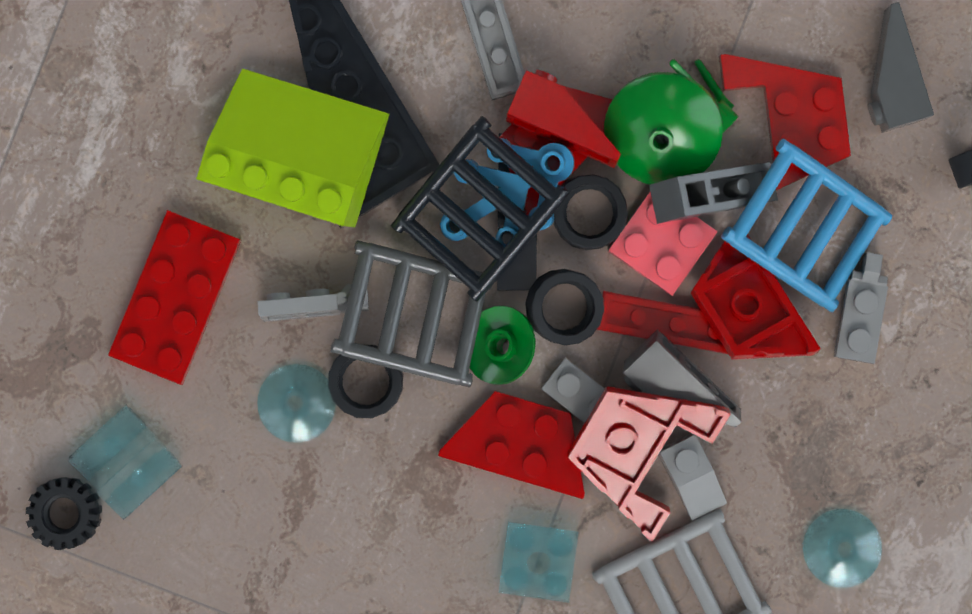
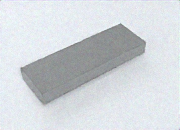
M461 0L491 100L516 94L525 72L502 0Z

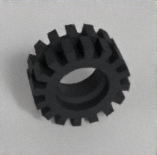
M57 478L40 485L37 488V492L30 496L28 501H31L29 507H26L25 513L29 514V520L26 523L28 528L32 527L34 531L31 535L35 539L43 541L42 545L54 547V550L71 549L85 543L94 536L95 530L100 526L102 520L99 519V515L102 513V506L98 505L97 500L100 498L97 493L94 494L91 491L92 487L88 483L84 484L77 478ZM59 498H68L78 507L79 517L71 528H59L51 521L50 508Z

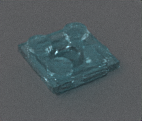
M508 522L499 593L569 603L579 532ZM534 552H544L550 558V566L543 573H534L527 566V560Z

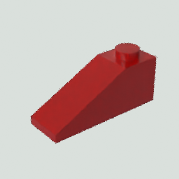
M526 70L507 112L506 122L555 143L563 144L573 151L615 168L621 153L562 85L557 84L558 79L542 70H536L535 74Z

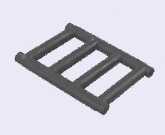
M357 240L354 246V254L358 255L340 336L339 339H334L330 351L344 357L426 378L471 387L473 374L469 373L486 293L479 301H474L469 296L454 367L451 368L432 363L431 359L449 280L462 282L438 260ZM373 260L396 266L377 348L354 343ZM411 270L434 276L416 358L393 353ZM473 270L478 276L483 273Z

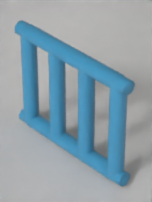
M781 139L776 146V151L779 152L778 156L733 228L727 227L723 231L721 238L819 306L833 312L839 305V300L836 297L881 224L883 226L889 224L892 214L796 145L791 144L786 139ZM793 163L809 175L766 245L762 248L746 236L789 166ZM821 184H823L839 196L795 267L791 268L778 259L777 255ZM853 205L868 215L822 289L806 277L850 206Z

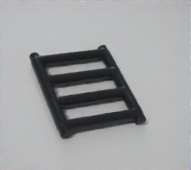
M481 116L470 127L391 224L395 231L401 234L405 231L464 283L469 288L467 293L474 301H479L570 194L568 189L561 185L555 187L489 129L492 125L484 116ZM479 142L545 199L530 217L465 160ZM454 172L519 228L518 232L505 247L440 190ZM429 202L494 258L480 276L415 220Z

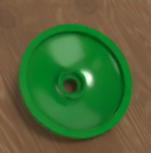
M655 72L633 79L617 92L606 113L604 135L621 153L617 161L619 168L630 177L651 185L679 176L705 172L713 163L720 150L723 136V121L716 101L698 82L681 74ZM662 134L669 141L665 144H659L655 141L654 137Z

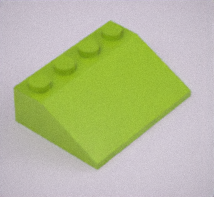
M242 68L207 141L196 179L340 226L356 227L390 114Z

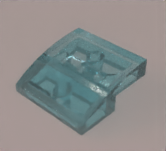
M127 405L68 457V461L96 488V493L123 520L182 467L168 448Z

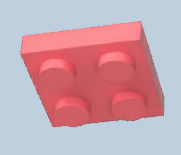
M649 192L608 252L667 294L673 296L718 231L698 217L657 224L651 192Z

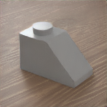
M690 433L662 448L658 456L691 521L727 504L715 472L696 435Z

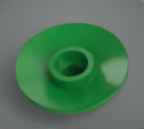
M494 306L482 312L470 364V370L476 377L490 384L502 385L515 381L525 373L533 360L536 346L535 333L527 317L520 311L507 306ZM508 340L509 347L507 352L504 353L503 345Z

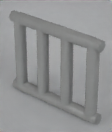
M721 509L706 514L592 572L593 579L598 584H603L617 614H635L617 576L637 566L661 614H679L652 561L653 558L673 549L705 614H723L687 541L709 532L747 608L737 614L772 613L770 606L765 601H760L722 525L725 519Z

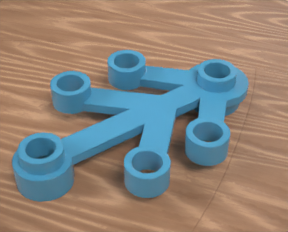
M500 138L555 187L558 186V182L567 179L574 169L573 154L563 144H546L538 151L512 145L507 139ZM487 148V155L492 161L502 162ZM552 155L560 160V167L556 171L551 170L547 165V160ZM465 159L494 186L500 187L499 190L524 211L528 189L531 187L517 174L480 166L472 159ZM454 172V175L458 181L462 183H467L457 173ZM539 195L538 206L530 211L529 217L545 200L541 195ZM483 198L466 210H462L477 222L496 210V208ZM554 214L540 230L549 228L553 224ZM443 215L440 228L446 238L452 241H459L468 237L462 230L458 233L453 232L449 227L450 219ZM505 217L504 226L497 232L495 239L505 247L506 244L502 240L503 233L510 231L515 235L519 228Z

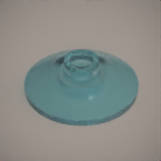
M302 364L286 365L272 372L263 382L257 400L258 413L266 429L277 438L288 442H305L322 434L330 425L336 409V404L333 402L328 389V379L317 369ZM292 396H298L302 399L303 406L299 411H293L288 406V401Z
M835 509L821 514L810 524L804 536L803 555L807 567L817 579L833 587L847 588L864 582L874 573L881 559L882 543L876 527L867 517L853 510ZM843 542H848L851 545V553L846 557H842L838 553V547Z

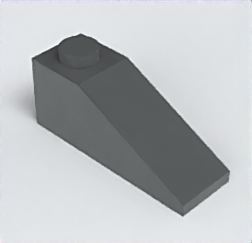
M899 2L891 4L884 10L870 95L872 102L868 103L871 120L875 126H880L882 133L926 120L934 115Z
M765 162L679 176L649 185L657 224L746 207L771 167V163ZM776 189L768 202L778 200Z
M658 329L624 360V380L633 391L725 406L731 413L725 424L737 427L741 423V408Z

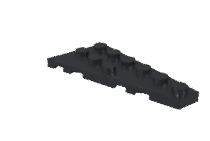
M289 0L309 89L390 114L359 217L431 175L440 164L340 0Z

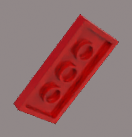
M167 210L108 356L183 385L242 240Z

